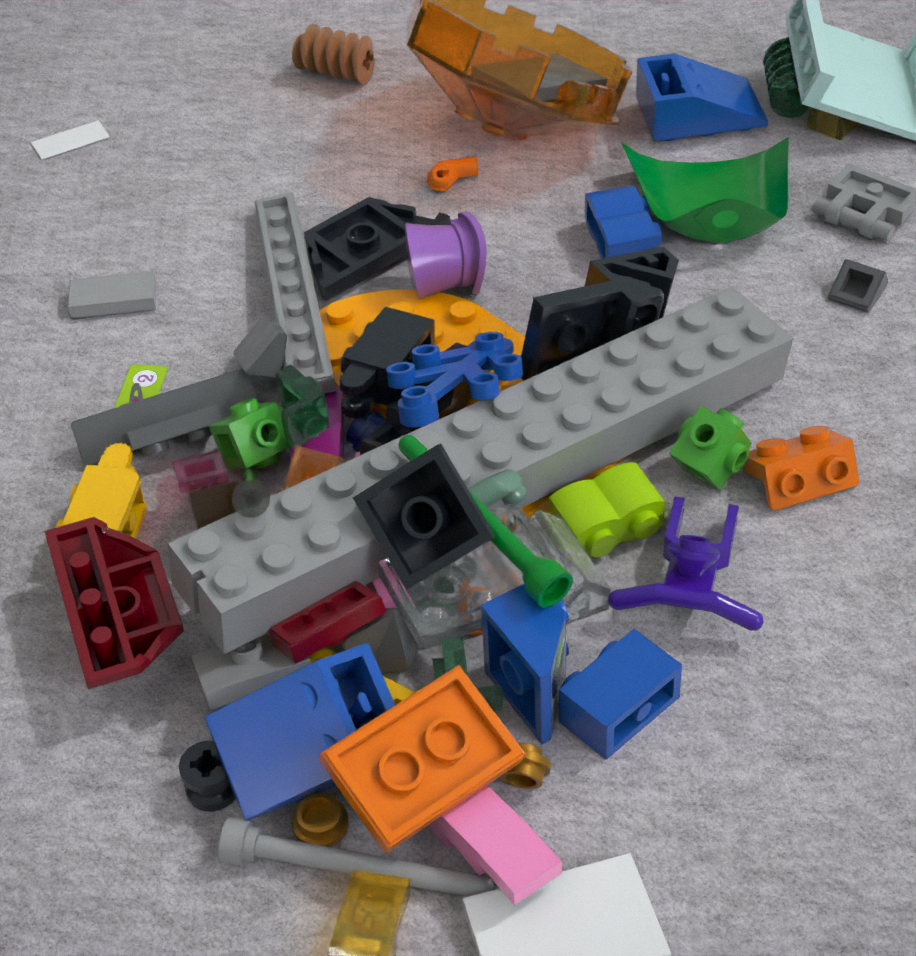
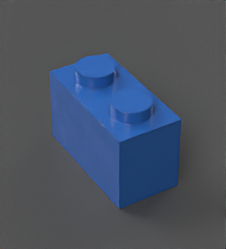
M633 629L618 642L612 641L607 644L600 652L598 658L581 672L575 671L564 680L559 689V722L607 760L680 698L682 664L637 630Z

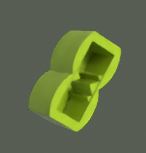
M636 462L623 463L609 468L593 480H581L571 483L549 497L550 521L577 560L605 556L620 542L646 539L655 534L664 525L665 501Z

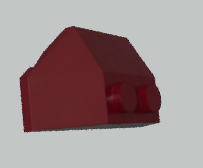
M95 517L44 531L88 690L142 673L184 632L158 550L126 533L108 528L107 523Z

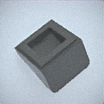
M845 259L828 295V299L870 312L888 284L887 274L885 271Z

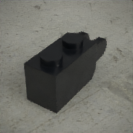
M384 307L374 321L366 325L363 334L352 347H348L345 350L341 359L340 367L343 375H341L339 382L340 391L346 394L345 399H342L343 402H341L342 414L345 417H349V419L354 418V420L356 418L360 419L365 417L376 403L388 406L401 397V392L404 389H394L388 386L386 368L399 362L413 363L411 353L413 348L427 344L435 345L434 319Z

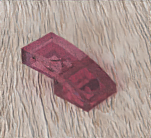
M218 450L172 461L180 494L229 482L227 469Z

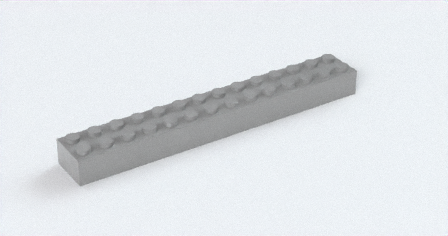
M731 286L501 391L495 398L476 402L406 435L414 436L428 450L441 443L467 488L506 469L520 474L523 478L522 484L526 487L527 491L524 500L514 506H506L502 500H499L488 507L500 519L678 431L687 418L695 415L700 406L715 413L720 408L723 409L782 380L793 337ZM402 437L168 543L172 585L195 615L200 613V623L224 654L268 633L267 630L270 627L354 581L366 585L384 574L394 571L393 566L354 502L353 497L410 462L398 447L399 440Z

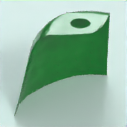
M789 137L765 151L744 158L692 163L661 161L639 154L621 142L652 212L668 228L694 240L712 243L731 242L758 234L783 219L787 214Z

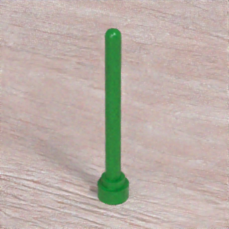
M412 435L403 436L398 443L399 450L410 461L428 451ZM471 493L496 536L490 541L523 573L522 580L525 583L526 593L542 608H549L560 602L572 586V575L556 560H548L545 557L538 558Z

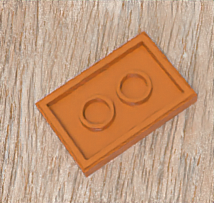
M458 665L320 754L319 761L383 852L387 854L521 763L526 753Z

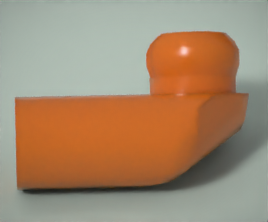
M476 156L438 161L427 175L428 185L434 191L444 192L458 179L478 176Z

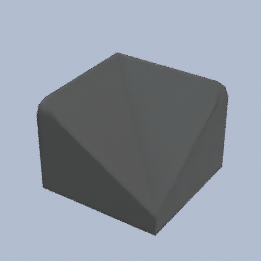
M397 607L386 608L387 612L349 633L348 637L342 642L346 650L368 642L382 674L409 670L419 644V640Z

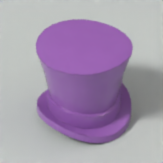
M468 211L458 213V218L450 220L449 225L405 223L409 275L412 288L416 290L418 300L460 285L461 288L474 285L472 294H479L485 275L487 249L482 227L474 215Z

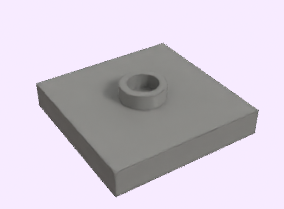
M269 633L226 654L217 647L190 656L194 672L210 710L220 709L311 664L309 657L294 663L273 646Z

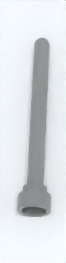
M231 816L226 819L219 840V862L244 866L247 861L255 863L258 858H264L465 897L494 890V883L487 876L264 835L263 829L254 827L252 820Z

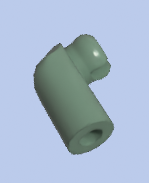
M509 469L487 477L468 488L487 508L499 500H502L506 506L517 505L524 500L527 494L526 487L522 484V476Z

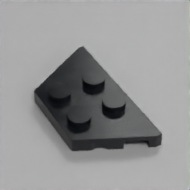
M367 197L305 231L306 248L322 298L328 301L406 256L405 223L449 225L450 216L439 212L435 219L417 216L416 207L404 204H390L385 200Z

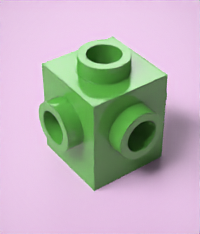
M256 398L241 401L229 408L232 415L209 425L227 469H247L251 466H254V469L267 467L281 459L279 452L292 446V440L289 435V420L286 414L278 408L276 402L258 403Z
M700 406L695 415L687 418L680 427L677 436L678 440L669 454L683 470L721 491L731 474L738 472L746 463L749 456V447L752 443L741 429L744 423L738 417L721 408L717 413H714Z

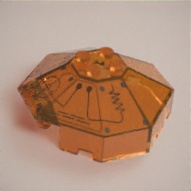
M486 0L415 1L407 22V46L456 106L454 110L456 114L470 120H479L482 122L481 128L495 136L502 137L506 131L510 135L524 140L527 139L528 135L619 126L620 121L615 112L632 74L630 66L626 65L627 61L624 57L558 23L553 34L533 26L537 17L535 14L509 4L503 15L485 8ZM551 54H558L607 78L606 86L594 84L593 87L588 83L568 80L559 87L556 100H535L552 58L549 56Z

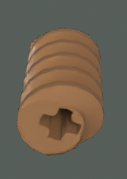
M317 24L309 25L305 33L300 34L296 38L292 49V61L296 68L300 70L306 69L313 73L319 72L326 76L332 75L338 79L345 78L351 82L358 81L361 84L369 82L375 63L372 49L373 44L369 36H362L359 40L356 33L352 32L346 36L343 30H336L333 33L330 27H323L320 30Z

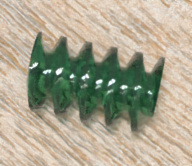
M789 37L777 40L769 46L764 54L763 67L771 108L782 117L794 118L802 116L809 109V106L801 104Z

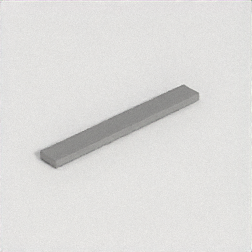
M290 192L258 199L254 203L275 318L288 335L283 362L291 401L337 391L294 193Z

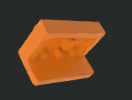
M811 426L802 429L799 432L800 436L788 440L781 438L763 440L756 444V449L749 451L748 459L743 466V472L764 482L769 508L773 510L783 509L857 486L859 484L853 439L831 431L827 426Z

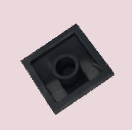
M441 443L353 497L354 502L406 590L496 537Z

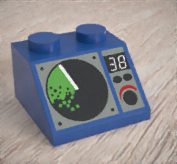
M524 583L481 605L484 669L490 680L542 745L551 740L559 710V689L566 679V656L569 655V648L566 642V623L569 621V614L562 600L549 608L540 607L526 593Z

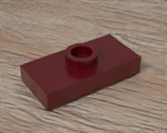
M354 581L270 627L267 631L273 646L294 663H298L324 647L335 646L343 642L349 633L385 614L387 611L381 596L360 582Z

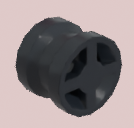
M207 740L189 747L181 756L178 765L187 800L193 807L208 812L222 810L232 804L236 797L214 742ZM208 771V776L203 777L202 774Z

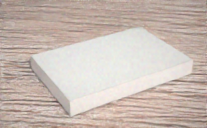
M631 853L562 871L561 875L516 905H513L500 888L463 898L464 912L478 956H671V951Z

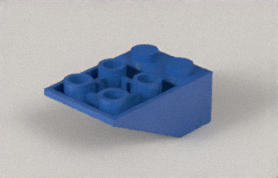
M675 53L637 58L636 99L653 141H672L681 137L709 136L719 132L747 131L752 128L768 126V119L747 78Z
M367 642L317 660L206 715L204 720L245 820H252L303 800L311 794L321 793L336 787L337 785L319 761L320 754L394 707L395 703Z

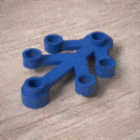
M486 332L477 335L475 341L464 348L440 352L438 346L431 344L413 348L411 351L413 363L399 362L386 368L388 386L394 389H404L401 392L402 398L398 401L400 423L407 427H423L439 419L437 400L463 380L470 387V395L473 399L488 400L497 397L500 394L499 380L511 381L523 376L522 357L512 354L514 352L513 342L510 339L503 338V334L499 332ZM483 370H494V373L483 372ZM433 381L427 387L413 386L415 384Z

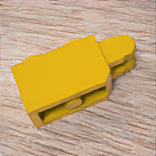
M122 442L110 444L109 447H106L104 455L101 456L98 466L86 465L79 484H74L71 489L70 505L64 519H59L56 528L95 517L107 523L108 528L126 533L137 539L148 508L144 501L140 477L136 468L132 467L131 464L133 454L130 446H127L126 443L122 444Z

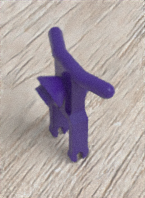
M675 496L664 540L663 557L669 561L664 584L655 583L614 590L608 596V604L615 610L662 604L708 611L748 630H759L764 623L761 613L719 592L713 591L717 570L729 566L739 505L729 504L722 540L720 543H711L710 539L695 535H682L678 538L683 520L685 498Z

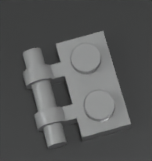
M847 164L828 184L827 198L832 199V201L818 197L812 208L814 213L825 216V221L836 226L845 224L858 229L859 235L869 239H873L876 236L889 241L894 234L895 225L887 222L901 226L916 210V189ZM851 208H856L858 210L866 212V214L853 210Z

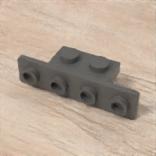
M238 369L75 420L71 423V428L84 465L98 463L101 456L104 455L106 447H109L110 444L113 445L121 442L130 446L132 451L141 449L143 457L170 449L167 440L182 435L186 436L188 443L211 436L212 433L209 425L232 415L229 409L231 406L250 398H256L257 402L258 399L250 375L246 374L243 369Z

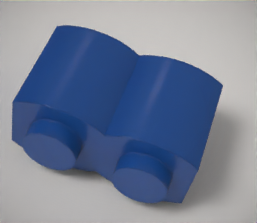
M634 185L585 193L584 217L589 233L596 242L601 259L652 249L662 245L660 225L658 221L652 222L649 204L644 195L640 196Z

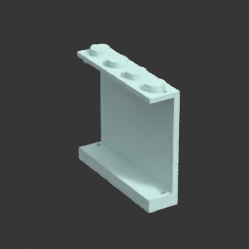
M795 0L785 19L801 104L916 141V33L907 48L902 50L823 23L819 0Z

